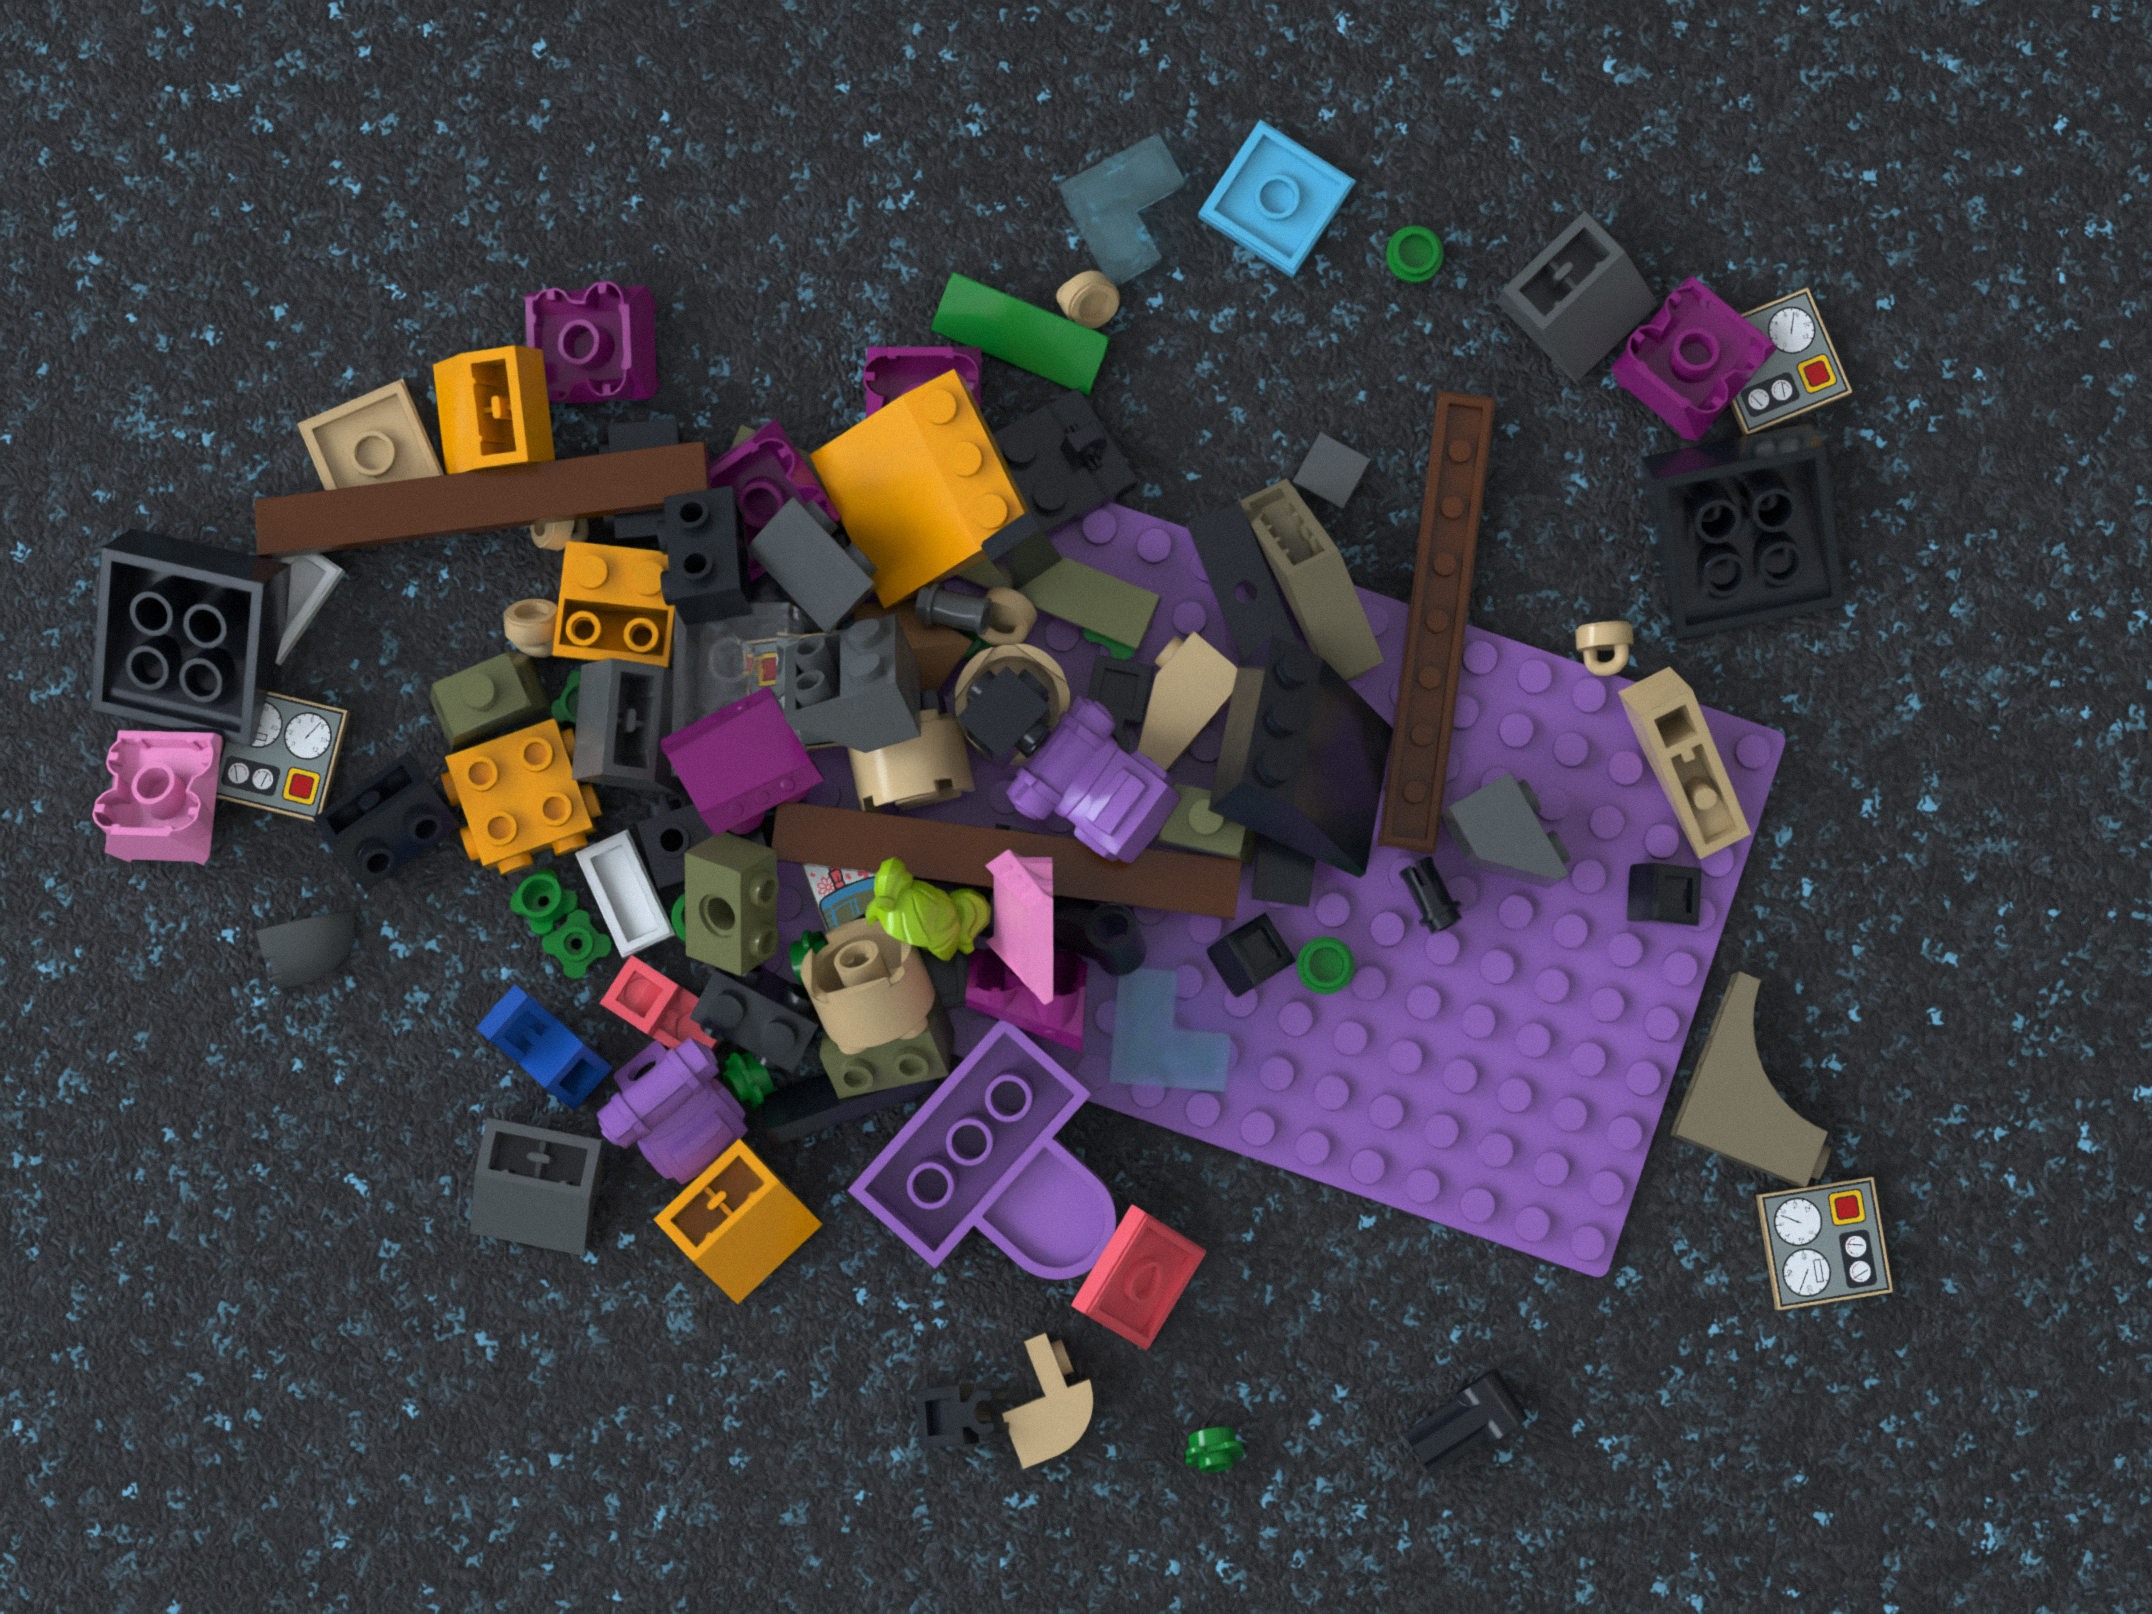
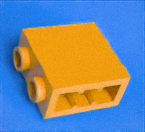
M553 718L445 757L449 772L441 774V778L452 807L462 805L469 826L460 828V833L471 861L480 858L482 865L488 870L499 868L500 874L506 875L533 865L531 855L553 848L555 856L581 849L588 845L586 836L598 832L594 818L603 815L593 784L587 783L582 785L581 781L571 780L575 743L573 728L563 731L561 724Z

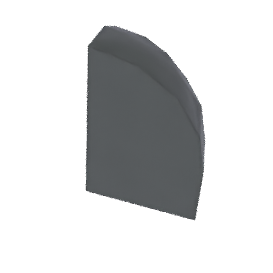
M355 912L327 914L256 930L263 959L269 958L273 985L278 990L310 983L332 973L349 954L356 935Z

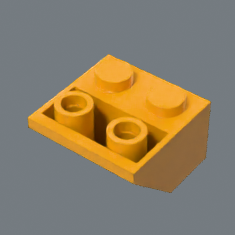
M513 345L461 353L433 364L446 475L555 460L542 349Z
M566 541L552 656L589 661L615 658L664 666L669 669L680 616L674 605L667 606L665 604L661 589V572L669 570L668 555H663L661 551Z
M740 1138L653 1219L680 1249L737 1304L741 1303L823 1225L748 1143Z

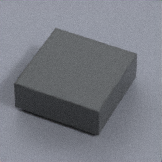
M1320 432L1297 472L1292 485L1342 512L1371 459Z

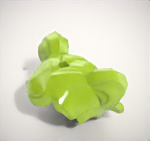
M895 856L881 862L880 869L877 871L874 880V893L876 897L867 905L865 913L867 925L872 927L878 919L885 932L895 940L921 947L924 951H931L932 954L941 960L949 961L957 949L966 955L975 950L973 940L989 924L991 907L985 896L972 889H959L948 895L944 890L924 881L913 880V875L906 870V864Z

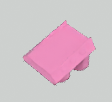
M118 730L117 741L110 747L106 760L107 768L113 775L112 788L102 793L96 799L92 813L95 823L106 833L105 853L129 863L132 860L188 861L204 865L210 857L222 736L216 733Z
M1008 849L985 865L994 877V936L985 942L1021 981L1030 988L1041 1002L1046 1005L1053 1001L1052 857H1022Z

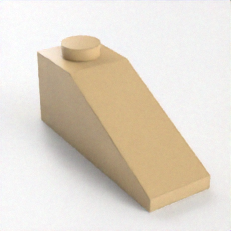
M1194 631L1185 642L1178 636H1175L1154 661L1161 670L1155 677L1137 750L1151 758L1154 763L1163 768L1167 773L1231 700L1238 669Z
M1669 666L1619 691L1618 694L1638 742L1696 856L1701 860L1751 835L1692 688Z

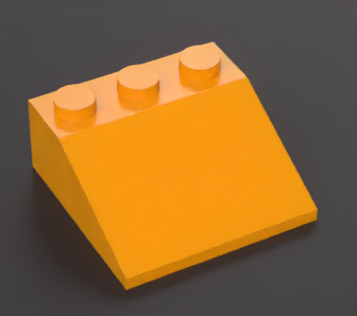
M955 369L903 394L809 455L833 505L841 515L840 520L851 542L879 569L871 579L880 587L875 592L885 610L919 594L923 586L932 587L934 583H941L988 559L989 557L981 547L982 542L1024 513L1028 514L1030 512L965 378Z

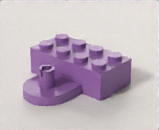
M1001 1019L998 1020L847 1190L934 1268L943 1261L969 1230L976 1226L1012 1260L1031 1274L1046 1279H1069L1079 1276L1095 1266L1115 1233L1117 1224L1115 1202L1107 1185L1093 1170L1054 1136L1088 1099L1094 1087L1035 1034Z

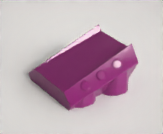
M1689 276L1680 287H1677L1666 298L1664 306L1649 324L1639 327L1629 337L1625 352L1610 369L1620 388L1629 390L1676 429L1682 439L1698 441L1777 348L1774 342L1695 277Z
M611 281L594 283L588 289L566 291L560 288L543 289L541 292L526 294L527 347L538 348L543 351L549 405L652 399L660 387L656 374L654 310L657 305L647 286L624 287Z
M867 347V363L863 368V384L866 388V418L903 394L952 369H955L965 378L980 408L981 347Z
M776 418L762 425L754 433L709 464L711 489L732 485L745 511L748 545L792 497L803 506L812 499L834 523L841 518V515ZM748 551L750 580L752 582L767 570Z
M770 686L660 740L662 751L667 755L699 811L700 817L715 836L727 830L735 834H747L761 825L766 810L781 802L795 803L808 795L813 786L825 781L824 776L797 730L788 726L784 718V708Z
M974 948L975 950L971 954L966 986V1006L1082 1052L1086 1016L1088 962H1082L1081 957L1072 952L1053 951V1001L1044 1005L992 948Z

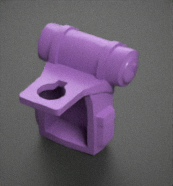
M1078 696L1067 712L1063 711L1058 717L1059 722L1026 766H1021L1016 773L1017 778L1006 793L1010 797V801L1015 805V809L1022 815L1034 820L1040 819L1045 821L1055 812L1076 825L1074 835L1099 855L1113 862L1120 859L1123 862L1132 863L1158 834L1181 797L1173 788V778L1163 768L1139 751L1129 755L1110 737L1117 725L1113 721L1114 717L1102 703Z
M688 1037L675 1049L671 1047L668 1051L658 1040L648 1045L614 1074V1079L622 1093H615L610 1097L611 1101L597 1112L598 1122L602 1128L601 1132L610 1142L626 1149L637 1141L638 1147L646 1160L665 1179L675 1178L681 1185L703 1173L739 1138L741 1139L748 1129L743 1122L746 1113L726 1086L713 1078L719 1073L718 1062L713 1051L707 1045H703L700 1041L694 1040L691 1037ZM656 1061L653 1068L637 1081H633L642 1067Z

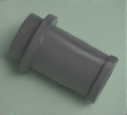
M934 583L932 587L923 586L920 589L916 600L915 617L917 620L924 621L925 626L930 629H935L937 624L985 635L992 620L993 602L988 597L981 598L947 591L942 583Z

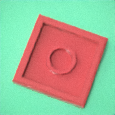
M1132 1204L1071 1306L1147 1351L1205 1256L1206 1250Z

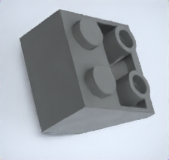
M1586 211L1574 220L1502 289L1496 302L1576 384L1659 305L1627 253Z
M792 497L751 541L746 549L826 634H829L880 588L871 579L879 569L853 542L845 549L838 544L831 534L839 527L816 502L811 499L803 506Z
M895 613L877 619H863L851 627L823 636H809L794 645L786 647L784 718L788 726L863 753L921 736L920 666Z
M615 658L581 665L571 780L673 795L681 794L682 782L667 755L662 751L660 740L686 728L690 680L664 666Z
M1511 772L1449 806L1441 815L1444 825L1467 865L1471 868L1547 889L1569 875L1564 865L1571 861L1565 845L1554 830L1547 834L1545 833L1535 816L1536 812L1541 810V805L1535 793L1525 779L1516 783Z
M487 1117L475 1171L470 1233L585 1256L608 1141Z

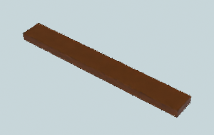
M1439 391L1437 394L1377 847L1427 854L1436 853L1496 398Z
M704 441L256 499L254 500L257 555L266 559H276L664 508V497L711 489L708 446Z
M781 802L777 805L771 847L777 850V862L870 874L877 873L881 862L896 856L906 864V870L913 875V879L994 889V877L985 865L1010 849L1022 857H1052L1053 897L1103 904L1114 902L1121 903L1126 907L1234 920L1236 917L1242 866L1241 860L1145 848L1132 863L1123 862L1120 859L1113 862L1093 851L1079 839Z

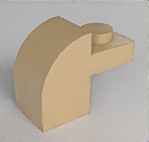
M1046 1332L1024 1341L1045 1395L1002 1412L1004 1421L1009 1422L1008 1431L1023 1469L1070 1449L1085 1432L1093 1410V1391L1090 1379L1087 1378L1067 1386L1064 1376L1074 1372L1062 1340L1050 1343Z

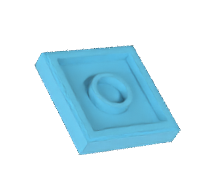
M1259 120L1199 211L1198 218L1289 277L1294 278L1353 189L1356 180L1264 121Z

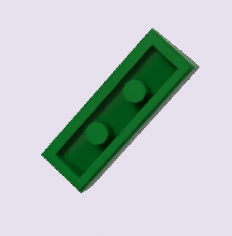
M952 272L931 327V332L967 347H981V352L1065 388L1070 390L1079 388L1081 393L1087 397L1091 392L1111 343V338L954 272Z

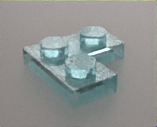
M1158 132L1058 185V191L1100 269L1115 287L1162 263V257L1137 212L1185 187V180Z
M1139 967L1130 974L1119 976L1109 1083L1226 1093L1231 1034L1173 1029L1178 971Z

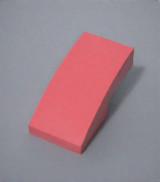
M633 955L629 957L600 1002L601 1005L668 1048L673 1047L675 1049L688 1037H691L694 1040L700 1041L703 1045H707L715 1053L721 1043L706 1035L701 1030L699 1023L689 1019L700 998Z

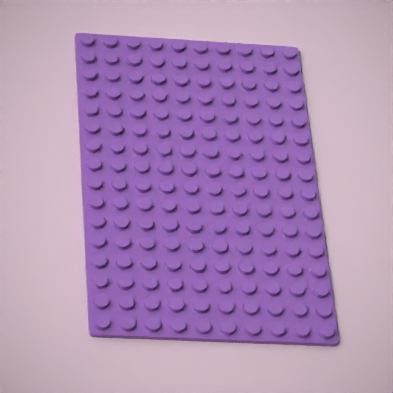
M1111 502L1048 538L1060 555L1151 591L1162 598L1152 621V627L1147 633L1140 651L1134 650L1133 656L1126 660L1153 666L1141 725L1124 722L1123 730L1129 739L1128 754L1130 755L1138 750L1155 677L1161 670L1154 661L1175 636H1178L1185 642L1194 631L1237 668L1238 664L1242 661L1187 528ZM1262 554L1300 648L1311 652L1287 599ZM956 576L941 582L947 591L981 598L988 591ZM1247 585L1239 586L1234 591L1236 599L1241 603H1251L1256 598L1254 589ZM1354 586L1384 662L1370 668L1362 677L1346 682L1393 728L1409 604ZM876 592L863 604L880 602ZM918 594L909 599L916 602ZM1036 610L1037 620L1021 644H1028L1041 649L1058 663L1069 685L1071 705L1078 696L1086 699L1096 654L1112 657L1111 650L1105 648L1099 642L1090 643L1087 641L1083 628ZM1466 624L1441 815L1449 806L1511 772L1516 783L1525 779L1535 793L1541 805V810L1536 812L1535 816L1545 833L1547 834L1554 830L1565 845L1571 861L1564 865L1569 873L1567 877L1547 889L1471 868L1467 865L1442 819H1440L1435 854L1377 847L1390 755L1389 747L1368 865L1364 876L1358 878L1316 859L1308 908L1251 900L1260 833H1258L1251 867L1241 866L1236 917L1234 920L1128 907L1137 920L1147 948L1145 960L1137 970L1121 976L1111 975L1102 970L1096 960L1077 954L1081 957L1082 962H1088L1086 1016L1082 1052L1040 1035H1035L1094 1087L1092 1094L1086 1101L1593 1277H1602L1609 1270L1785 746V738L1777 730L1698 704L1751 832V835L1700 860L1696 856L1638 742L1618 694L1619 691L1637 682L1617 675L1607 677L1596 676L1588 671L1587 667L1582 663ZM959 630V631H958L959 633H961L962 635H964V636L966 637L965 631H963V630ZM971 658L960 659L938 691L945 699L947 713H953L954 719H957L954 707L956 684L962 670ZM1231 700L1168 772L1173 778L1174 783L1212 791ZM966 740L965 743L975 785L974 791L967 792L961 790V797L905 811H900V808L895 806V802L882 805L883 812L886 815L994 829L996 823L1026 829L1041 835L1078 839L1074 835L1076 825L1068 818L1061 817L1055 812L1045 821L1040 819L1034 820L1019 813L1015 809V805L1010 801L1006 791L1017 778L1016 773L1021 766L1007 765L1002 770L996 763L985 759L975 752ZM847 746L809 751L825 781L813 786L808 795L795 803L861 811ZM1147 845L1145 847L1149 849L1179 852L1152 845ZM1432 856L1434 865L1452 900H1460L1462 907L1458 909L1462 920L1431 935L1427 926H1420L1419 920L1423 917L1404 880L1399 876V872L1410 865L1412 868H1416L1425 885V881L1415 862ZM777 862V877L779 880L777 929L779 931L777 954L761 963V965L791 983L800 984L791 964V943L802 939L803 931L811 930L812 933L821 931L824 936L827 934L802 866L800 864ZM1641 863H1662L1702 868L1699 926L1628 921L1627 903L1630 866ZM924 881L944 891L956 889L974 890V887ZM1266 912L1296 962L1242 996L1234 997L1210 960L1207 948ZM1115 935L1112 938H1110L1106 943H1117L1120 940H1122L1125 937V935ZM977 936L973 940L974 948L987 949L991 947L985 942L988 940L987 938ZM1323 936L1334 937L1344 942L1351 950L1355 960V970L1349 984L1341 991L1330 995L1317 994L1306 988L1299 979L1296 967L1301 949L1309 941ZM1053 945V951L1071 952L1069 950ZM972 952L967 955L968 973ZM969 1006L945 1008L955 1031L952 1054L965 1058L999 1019Z

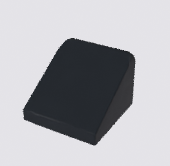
M1662 863L1632 864L1629 870L1628 921L1699 926L1702 868Z
M1266 912L1207 948L1210 960L1232 995L1237 998L1296 962Z

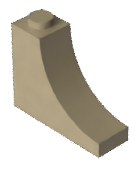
M1286 478L1238 501L1242 505L1256 542L1287 599L1311 653L1323 658L1345 681L1356 680L1366 674L1370 668L1383 663L1384 659L1339 549Z
M1739 971L1730 977L1669 1135L1797 1187H1805L1808 1185L1810 1178L1819 1180L1826 1167L1831 1148L1823 1144L1828 1132L1798 1115L1786 1104L1771 1085L1760 1062L1754 1038V1006L1761 980Z

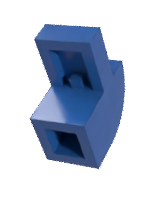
M516 984L493 1006L490 1013L476 1027L490 1042L519 1063L546 1090L573 1111L577 1109L613 1068L557 1016Z

